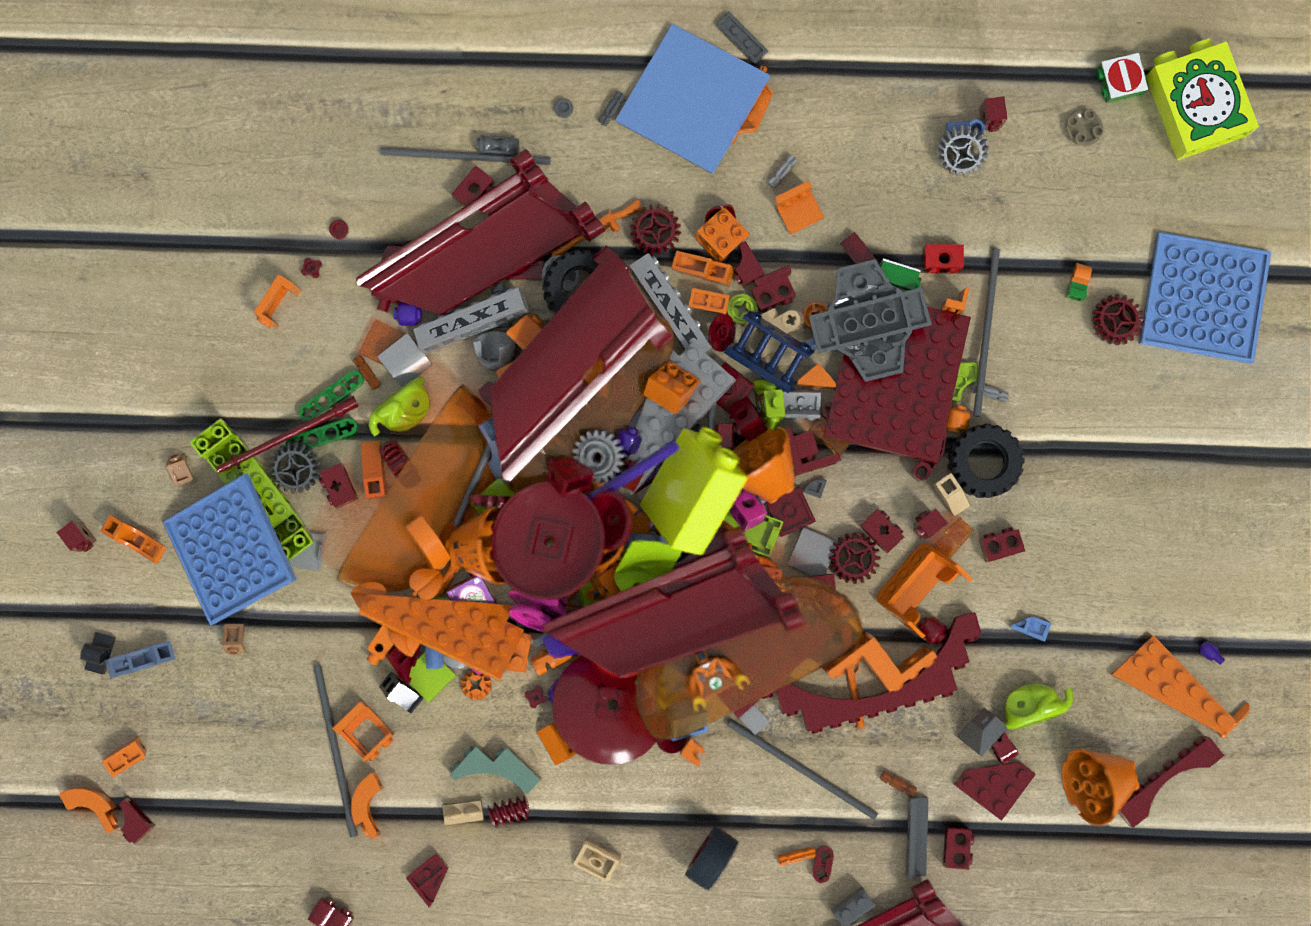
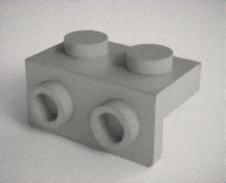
M792 390L789 393L783 391L784 418L788 420H795L797 418L816 420V418L821 417V390Z

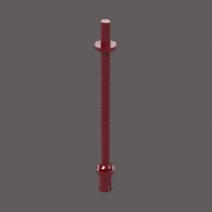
M352 396L339 404L335 403L331 410L237 457L233 453L230 454L231 460L215 467L218 474L234 466L239 470L241 469L240 463L334 416L343 417L345 413L359 407L356 399Z

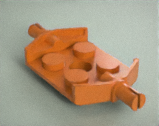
M760 66L759 70L766 73L767 68ZM767 84L731 144H734L737 136L741 133L757 132L773 96V91Z

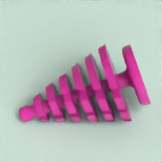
M513 588L508 594L517 604L511 607L509 611L510 616L515 621L531 629L543 632L544 623L553 620V618L556 619L566 615L567 598L565 597L554 600H539L522 595Z

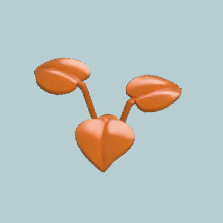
M425 568L416 570L409 580L410 588L415 591L411 597L415 598L417 594L422 600H430L435 597L442 585V573L439 570ZM366 582L355 587L351 591V596L360 609L367 594L386 595V589L380 583ZM392 629L390 630V638L396 648L412 657L421 643Z

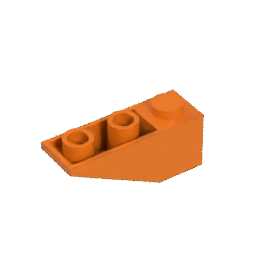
M380 440L361 443L365 497L368 500L388 497L383 457L379 451L381 447Z

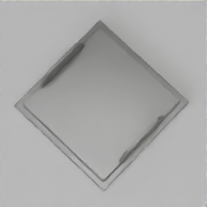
M309 531L314 543L290 560L289 563L291 567L320 571L326 533Z

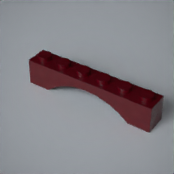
M1200 736L1193 741L1194 745L1189 749L1184 748L1177 754L1179 757L1173 761H1167L1162 766L1163 769L1160 772L1152 773L1147 778L1148 781L1143 785L1139 784V788L1133 792L1118 812L1130 827L1134 828L1149 816L1156 794L1169 779L1189 769L1210 768L1225 756L1210 737Z

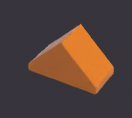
M818 363L797 381L796 386L834 390L836 383Z

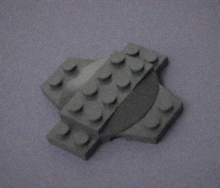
M875 259L838 268L835 299L828 311L809 316L818 354L838 349L850 357L865 382L902 373L904 368L905 342L911 335L912 330L932 325L923 288L903 292L891 285Z

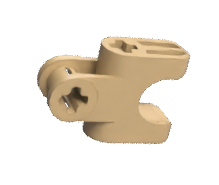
M776 308L762 314L763 319L787 334L798 330L805 322L804 315L797 310H790L779 316ZM792 317H796L794 323L790 322V320H792ZM771 336L760 357H768L775 353L781 342Z

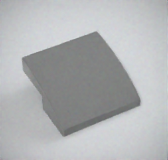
M408 333L377 356L401 387L432 366L431 362L419 350V347Z
M803 527L787 565L813 576L824 575L831 562L829 556L834 555V553L830 552V549L836 550L837 547L833 543L839 542Z

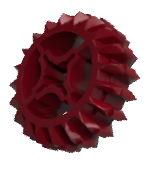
M651 204L649 211H647L646 207H643L644 214L637 211L636 215L639 219L633 217L632 221L636 224L630 225V229L635 230L630 232V236H637L632 242H640L637 245V249H641L644 246L643 253L645 254L650 249L651 256L654 255V250H657L659 256L661 255V249L668 253L667 246L674 249L675 246L672 241L678 243L679 239L675 236L681 235V231L675 230L681 228V224H674L679 218H671L674 215V211H670L667 214L668 207L666 206L663 211L660 210V204L657 205V209H653ZM656 216L666 219L669 225L659 223ZM650 217V225L640 230L642 222ZM653 222H655V226H657V229L660 228L657 233V238L656 234H654V232H651L654 227ZM671 230L669 238L661 243L660 236ZM641 235L652 237L655 244L646 242Z
M1116 294L1114 298L1112 295H1109L1107 300L1103 298L1101 299V304L1095 305L1098 310L1092 311V314L1097 317H1093L1091 321L1097 324L1092 326V328H1098L1099 331L1096 332V336L1103 335L1101 341H1105L1108 338L1109 345L1113 341L1116 346L1120 345L1121 342L1125 345L1128 343V340L1133 341L1134 336L1140 334L1137 329H1142L1143 326L1138 322H1143L1144 318L1138 315L1142 314L1143 311L1136 310L1139 304L1132 305L1134 302L1133 298L1127 301V295H1124L1122 298H1120L1119 294ZM1118 305L1115 313H1105L1107 307ZM1125 310L1129 312L1131 319L1126 317ZM1116 316H1118L1119 319H1121V322H1119L1118 324L1115 322L1116 320H1114ZM1104 321L1110 324V330L1106 328ZM1120 326L1130 327L1126 334H1116Z
M396 440L387 441L379 448L384 461L404 488L409 489L421 481L419 472Z
M856 532L852 533V538L846 533V540L844 541L841 536L838 537L840 544L834 542L833 545L837 547L836 550L830 549L834 556H829V560H834L835 563L829 566L830 568L836 566L837 569L833 571V574L840 572L839 580L846 576L845 583H849L850 578H852L853 584H857V578H859L861 583H864L863 576L870 580L869 572L876 574V571L872 569L873 566H880V564L874 563L875 560L881 559L880 556L874 555V553H878L880 550H873L872 547L876 543L872 542L869 544L868 542L871 539L869 536L864 541L863 533H860L859 538H857ZM857 542L865 547L859 551H854L847 543ZM844 548L847 558L840 565L839 554L841 549ZM869 552L870 561L868 567L865 568L862 558ZM851 553L853 555L860 554L858 563L855 561L849 562ZM854 565L861 573L850 574L844 569Z

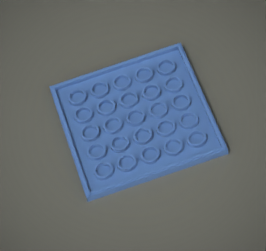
M672 24L615 121L707 172L714 174L769 81L770 75Z
M1158 232L1139 344L1253 364L1271 252Z
M248 473L243 474L163 521L210 626L297 580Z

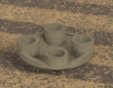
M1092 109L1076 111L1066 121L1065 129L1067 136L1077 145H1093L1104 132L1101 119Z

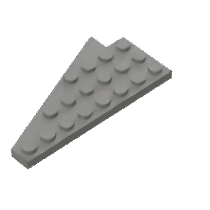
M692 342L680 356L666 345L657 370L668 361H671L701 380L700 384L686 406L676 415L646 398L636 429L639 430L638 434L642 437V442L636 454L630 455V457L626 456L625 460L627 462L631 459L638 463L672 440L676 441L683 428L692 430L736 381L695 343ZM662 462L644 473L636 490ZM625 489V490L628 491L631 495H633L634 492H632V491H630V490H628V489Z

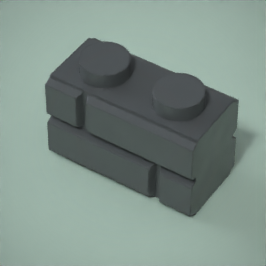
M861 887L833 907L831 911L842 926H849L851 921L854 922L876 905L864 888Z

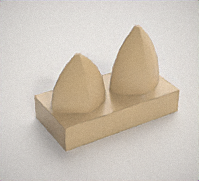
M482 800L442 806L445 825L484 820Z

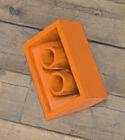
M531 313L518 321L506 334L524 350L545 326L542 324L543 320L538 315Z

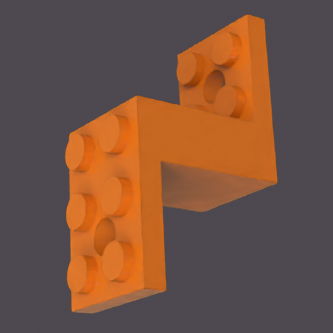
M866 632L822 665L821 668L831 679L834 677L838 678L845 672V668L849 665H856L861 660L860 657H862L881 685L888 691L895 692L903 687V683L906 680L915 678L919 674L918 671L923 667L931 666L937 656L933 650L923 646L898 666H895L877 640Z

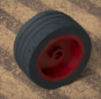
M714 827L693 857L685 876L709 891L728 865L739 842L725 831H722V829Z

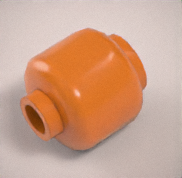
M955 404L954 408H950L946 425L947 430L960 434L961 431L967 430L971 414L966 411V407Z

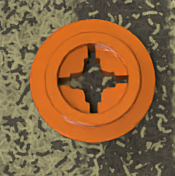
M473 670L465 673L461 680L462 692L472 700L485 698L492 687L489 676L483 673L478 675ZM470 678L474 681L480 680L482 678L479 684L482 691L478 688L472 689V691H470L473 685L471 683Z

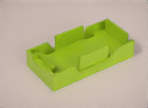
M728 511L723 521L734 528L738 527L739 524ZM766 515L765 518L768 519V522L763 521L744 533L747 542L752 543V546L758 547L757 551L752 549L753 552L770 558L783 521Z

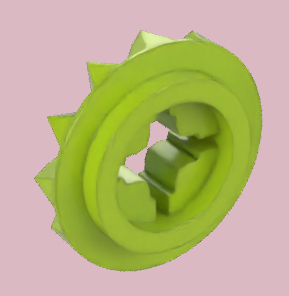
M738 294L728 303V315L732 317L736 324L745 325L748 322L743 319L747 313L743 312L739 317V310L736 308L738 306L741 307L744 302H746L745 309L748 312L758 311L756 301L747 294Z

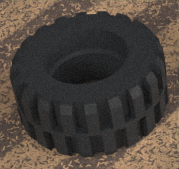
M578 249L573 250V252H566L554 260L545 273L544 283L542 284L544 301L547 302L549 310L556 314L567 302L562 291V282L569 272L584 270L591 274L598 267V264L592 260L596 254H592L589 250L580 251Z
M976 425L964 431L952 443L951 451L948 453V470L951 471L966 494L974 495L976 498H992L1008 492L1012 489L1013 485L1017 484L1018 478L1024 470L1022 469V464H1025V458H1022L1023 449L1018 445L1019 440L1010 435L1012 432L1002 429V426ZM978 444H992L1002 455V470L992 479L977 477L969 467V453Z

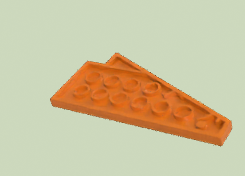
M367 594L358 611L359 614L499 682L524 631L507 622L512 605L438 599L422 600L421 598Z

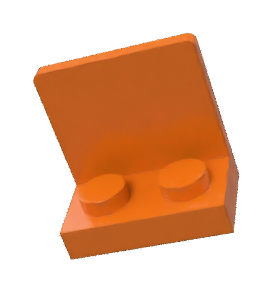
M809 180L774 198L773 202L790 235L824 219L811 192L812 185Z
M722 208L697 230L694 239L716 262L722 263L728 254L750 234L726 208Z

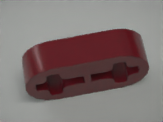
M827 845L817 848L812 875L819 883L827 882L831 875L834 853ZM824 849H827V852L830 854V856H827L825 858V863H823V858L819 854L820 852H823ZM822 865L827 875L819 879L816 872H820Z

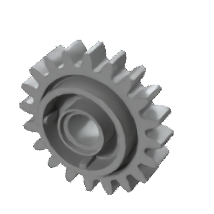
M595 430L594 435L589 431L587 432V437L584 435L580 436L582 442H575L578 449H572L577 454L573 458L594 471L592 483L596 479L598 484H602L603 479L607 483L610 481V477L615 478L617 476L615 472H622L619 465H625V462L621 461L620 458L625 457L626 454L620 453L624 446H617L620 439L613 441L614 434H610L607 437L606 430L602 431L601 435L599 430ZM597 452H600L602 455L601 462L595 459Z

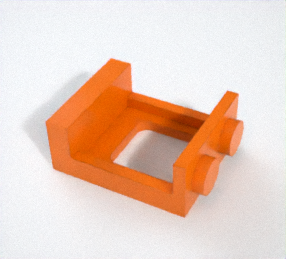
M278 274L253 312L258 316L256 320L268 328H271V326L278 328L279 325L270 319L287 291L298 297L302 290Z
M360 701L332 728L363 758V762L367 760L373 761L380 754L378 750L382 746L386 748L393 741L391 737L395 734L364 701ZM366 719H370L385 736L371 751H368L353 735V731Z

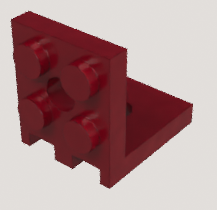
M791 427L785 429L790 439L795 476L831 466L841 461L840 454L838 453L802 464Z

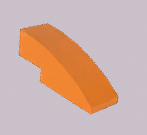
M676 251L671 267L672 270L728 287H730L735 268L731 265Z

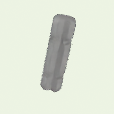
M791 154L788 155L785 162L779 166L774 172V176H771L767 183L771 187L776 188L780 180L796 164L797 159Z
M974 382L971 387V392L975 394L977 382ZM984 385L983 396L994 400L998 399L1001 402L1007 401L1008 392L999 391V389Z

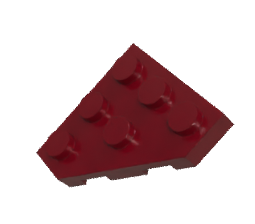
M1021 762L965 769L954 785L1002 821L1036 773Z

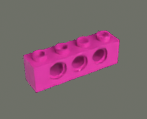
M743 489L740 490L728 510L744 532L762 523L767 513L764 505L759 503L755 495Z

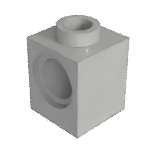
M754 705L740 717L743 723L755 735L769 722Z

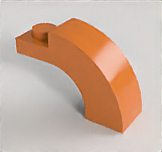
M113 515L108 516L100 530L111 539L128 546L158 564L167 549L166 546L158 542L154 537Z
M420 516L407 525L405 528L408 535L421 550L429 568L432 570L444 568L447 562H449L450 556L424 518Z
M376 771L366 776L359 783L351 803V813L355 826L363 822L364 826H362L365 835L367 837L370 836L371 839L381 834L370 812V803L373 796L384 788Z
M77 787L59 793L67 811L76 807H87L98 816L106 833L119 828L117 817L114 813L111 814L110 810L116 808V805L105 793L90 787Z

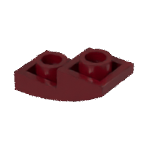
M855 232L840 243L855 264L873 259L876 260Z

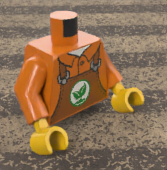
M705 650L694 654L698 664L692 667V673L689 675L688 690L692 701H694L693 706L696 712H698L697 704H702L705 709L704 700L737 683L738 687L743 689L740 685L743 680L750 684L747 677L743 676L738 667L726 658H718L716 655L709 658Z

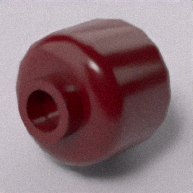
M926 616L917 627L925 635L923 640L930 645L936 642L940 644L947 636L944 633L946 631L945 624L934 616L929 618Z

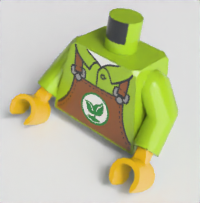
M748 379L755 384L756 409L767 429L770 428L771 431L776 430L780 421L785 417L782 389H776V386L767 380H754L753 382L751 379Z

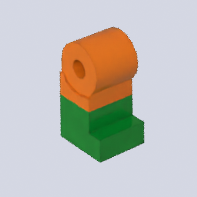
M1076 263L1065 298L1083 302L1086 299L1092 267Z

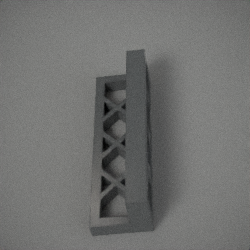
M908 797L906 876L908 878H915V876L926 877L928 797Z

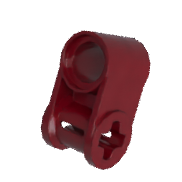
M1005 731L991 746L995 756L1002 765L1019 755L1018 750Z

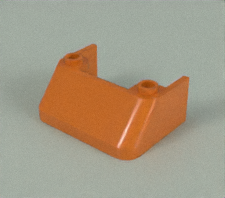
M923 543L913 551L879 591L877 601L902 624L923 639L925 635L916 627L920 620V613L915 608L939 580L943 583H950L958 575L970 583L973 579L958 563L931 545Z

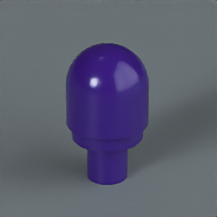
M1203 642L1200 645L1199 651L1207 660H1215L1219 665L1224 662L1225 659L1219 654L1220 651L1211 642Z

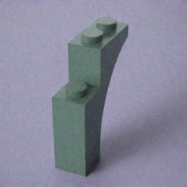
M478 745L475 748L471 746L463 754L466 758L461 763L457 761L451 767L453 772L450 774L454 780L477 773L498 775L515 783L526 794L541 780V777L509 747L505 750L501 747L494 755L496 758L494 761Z

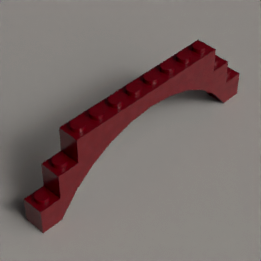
M976 612L954 617L948 634L936 653L937 658L934 659V663L927 668L921 669L915 678L904 682L903 687L898 691H886L857 700L829 698L809 693L783 679L762 699L773 697V693L776 692L781 713L786 714L788 717L798 714L797 710L801 709L806 731H811L812 734L822 732L823 728L827 726L833 729L842 726L841 723L849 721V724L860 721V717L863 716L868 718L879 716L878 712L886 710V713L895 712L899 706L904 705L905 708L916 706L917 701L931 702L935 700V696L942 695V698L954 695L953 691H957V686L951 668L954 667V670L966 667V663H970L964 640L966 639V642L978 640L977 636L982 635Z

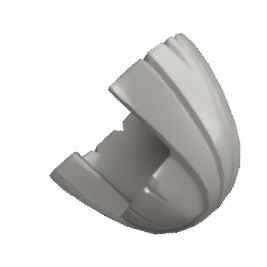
M505 330L484 331L476 334L473 338V346L478 360L490 371L498 370L509 364L515 354L517 343L506 334L507 331Z

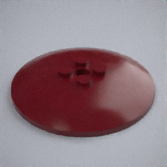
M549 482L530 485L513 495L502 507L495 520L491 536L493 560L503 580L522 595L539 600H554L571 595L592 578L602 560L605 548V529L601 515L594 503L581 491L561 497ZM549 537H554L555 544L552 547H548L546 544Z
M581 655L569 664L558 679L553 694L552 713L561 738L576 754L594 763L618 765L639 758L656 743L654 737L655 726L659 719L665 716V712L668 711V705L661 710L635 683L644 673L631 678L613 677L600 671L589 659ZM608 700L616 702L617 708L615 710L608 709ZM666 721L663 722L660 726V736L663 732Z

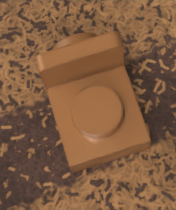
M174 454L169 457L166 463V468L175 486L189 482L194 478L187 464L185 454Z
M224 624L222 647L225 653L230 655L245 653L243 645L244 624Z

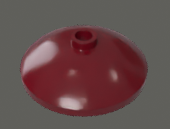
M603 491L595 495L591 501L598 509L604 524V550L611 551L620 548L627 541L632 528V514L623 496L614 491Z

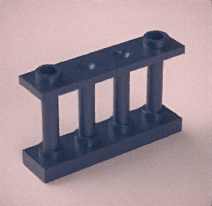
M749 311L743 317L749 323L738 343H731L727 346L724 353L783 391L791 392L797 384L793 380V375L804 357L810 358L815 351L811 349L809 344L798 341L763 319L759 313ZM756 326L765 333L754 353H750L745 350L744 346ZM772 336L780 341L781 344L770 363H766L761 360L760 356ZM789 347L796 351L797 354L787 372L783 374L777 370V365L785 350Z

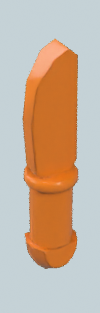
M1245 703L1233 716L1236 722L1222 735L1219 734L1221 738L1227 737L1232 729L1237 727V724L1247 716L1250 711L1248 703Z

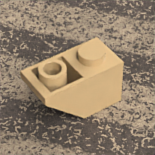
M952 473L932 485L953 517L970 506L963 489Z

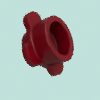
M305 258L303 269L301 270L302 275H309L314 279L318 278L322 262Z
M535 686L533 690L525 692V698H528L531 708H536L538 704L546 703L547 696L543 694L541 686Z

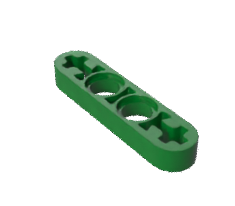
M351 371L302 405L299 409L300 418L304 421H309L328 411L334 406L333 404L339 403L363 385V375L358 371ZM352 375H354V376H356V377L359 376V377H360V378H358V382H359V383H358V384H355L354 382L351 383V384L349 385V386L351 387L350 390H349L348 387L343 383V381H345V380H346L347 383H349L350 381H352V378H351ZM338 385L344 387V394L341 396H337L334 393V389ZM321 397H327L329 399V403L326 407H321L319 405V399ZM313 403H315L316 407L320 409L319 412H317L316 409L311 412L312 416L310 418L308 416L304 417V414L306 413V408L308 410L314 408V406L312 405Z
M346 418L300 433L286 440L285 447L287 448L288 442L293 444V440L295 442H302L301 437H303L304 443L307 446L305 450L309 448L314 449L355 435L358 431V424L355 420ZM347 422L354 424L351 432L343 430V435L340 436V430L337 425H340V428H344L347 426ZM334 428L336 436L328 438L326 436L327 429ZM316 434L318 436L317 443L310 444L308 436Z

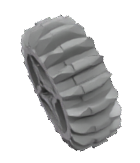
M962 124L960 125V130H957L955 126L952 127V133L947 130L946 136H941L942 142L938 143L940 149L937 150V155H940L938 160L943 162L942 167H948L949 173L955 170L956 176L959 174V171L962 172L963 176H966V171L973 174V168L979 171V164L985 165L984 159L988 158V153L986 152L989 151V146L986 145L988 140L983 139L984 134H978V128L971 131L970 125L967 126V129H964ZM959 138H965L963 141L956 140ZM973 141L979 147L978 154H975L974 150L971 149ZM948 147H951L952 151L955 152L953 160L947 153ZM966 148V152L964 150L963 153L960 152V149ZM963 160H969V162L960 163Z

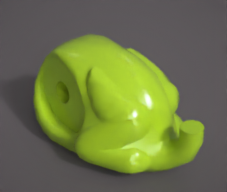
M419 377L411 380L371 412L368 426L374 437L380 433L377 428L378 422L390 431L402 432L415 427L425 418L430 409V397L424 386L425 378Z
M1043 683L1026 684L1015 689L1009 694L1005 702L1006 722L1004 725L1007 729L1015 730L1062 715L1069 710L1073 703L1072 688L1064 690V700L1060 699L1054 688Z

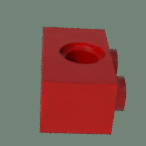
M926 244L923 247V270H928V273H940V270H947V273L954 274L959 273V270L964 268V244ZM939 256H946L948 258V263H941L939 261Z

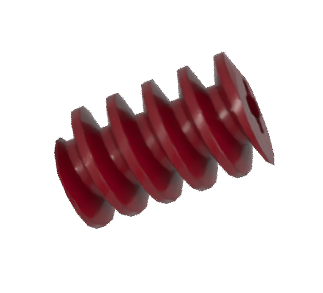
M524 794L522 801L516 796L515 803L509 798L508 805L501 800V806L498 807L496 802H494L493 809L488 805V812L492 824L497 828L499 821L504 826L506 825V819L510 824L513 823L514 817L517 821H521V815L528 819L530 808L526 794Z

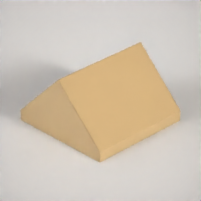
M586 838L573 865L608 883L621 859V855Z

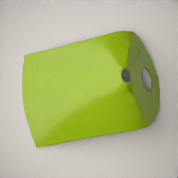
M633 541L615 571L614 580L619 589L624 591L631 588L634 583H643L668 573L673 569L682 550L671 548L670 545L660 542ZM637 567L643 568V571H642V572H637V571H636V568H637Z

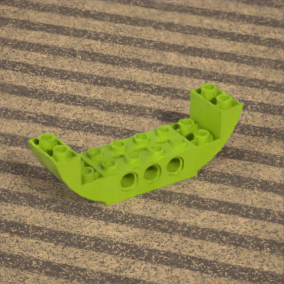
M219 419L190 441V444L199 456L206 459L217 474L218 472L215 467L231 460L230 454L233 453L237 457L250 450L222 419ZM256 456L240 463L241 469L239 470L234 466L218 474L226 485L243 474L248 473L288 561L314 543L312 535L299 513L281 489L277 487V484L272 481V477Z

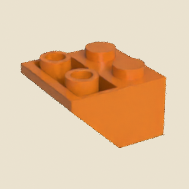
M668 361L649 377L643 395L676 415L686 406L701 380L677 364Z

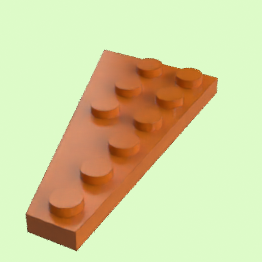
M1154 635L1111 674L1115 678L1124 681L1126 684L1135 687L1221 735L1236 722Z

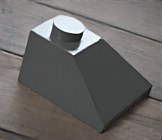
M984 707L960 733L958 738L982 757L1007 727Z

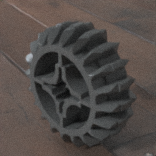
M288 442L287 448L281 445L280 451L275 450V456L270 458L274 463H270L268 467L274 470L270 471L269 475L276 476L272 481L280 482L277 485L278 488L282 485L285 486L284 492L291 488V493L294 494L297 488L298 492L302 493L303 487L308 491L310 490V485L314 486L316 484L315 480L320 478L317 473L321 472V468L316 466L321 461L314 460L318 456L317 453L310 454L313 448H309L308 451L305 450L306 444H303L300 448L299 442H295L294 447L291 442ZM295 454L301 455L307 461H300ZM289 455L288 465L280 468L282 457ZM293 464H295L300 468L297 471H294L291 467L293 466ZM310 468L309 477L302 481V471ZM284 475H290L293 478V481L287 479Z

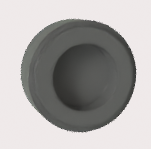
M566 98L557 100L554 105L555 114L560 118L570 117L573 113L571 101Z

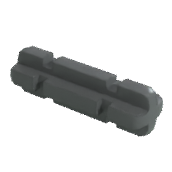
M615 92L613 99L610 100L603 111L604 114H601L598 119L600 124L603 126L608 125L610 118L614 116L619 108V103H622L625 98L623 93Z

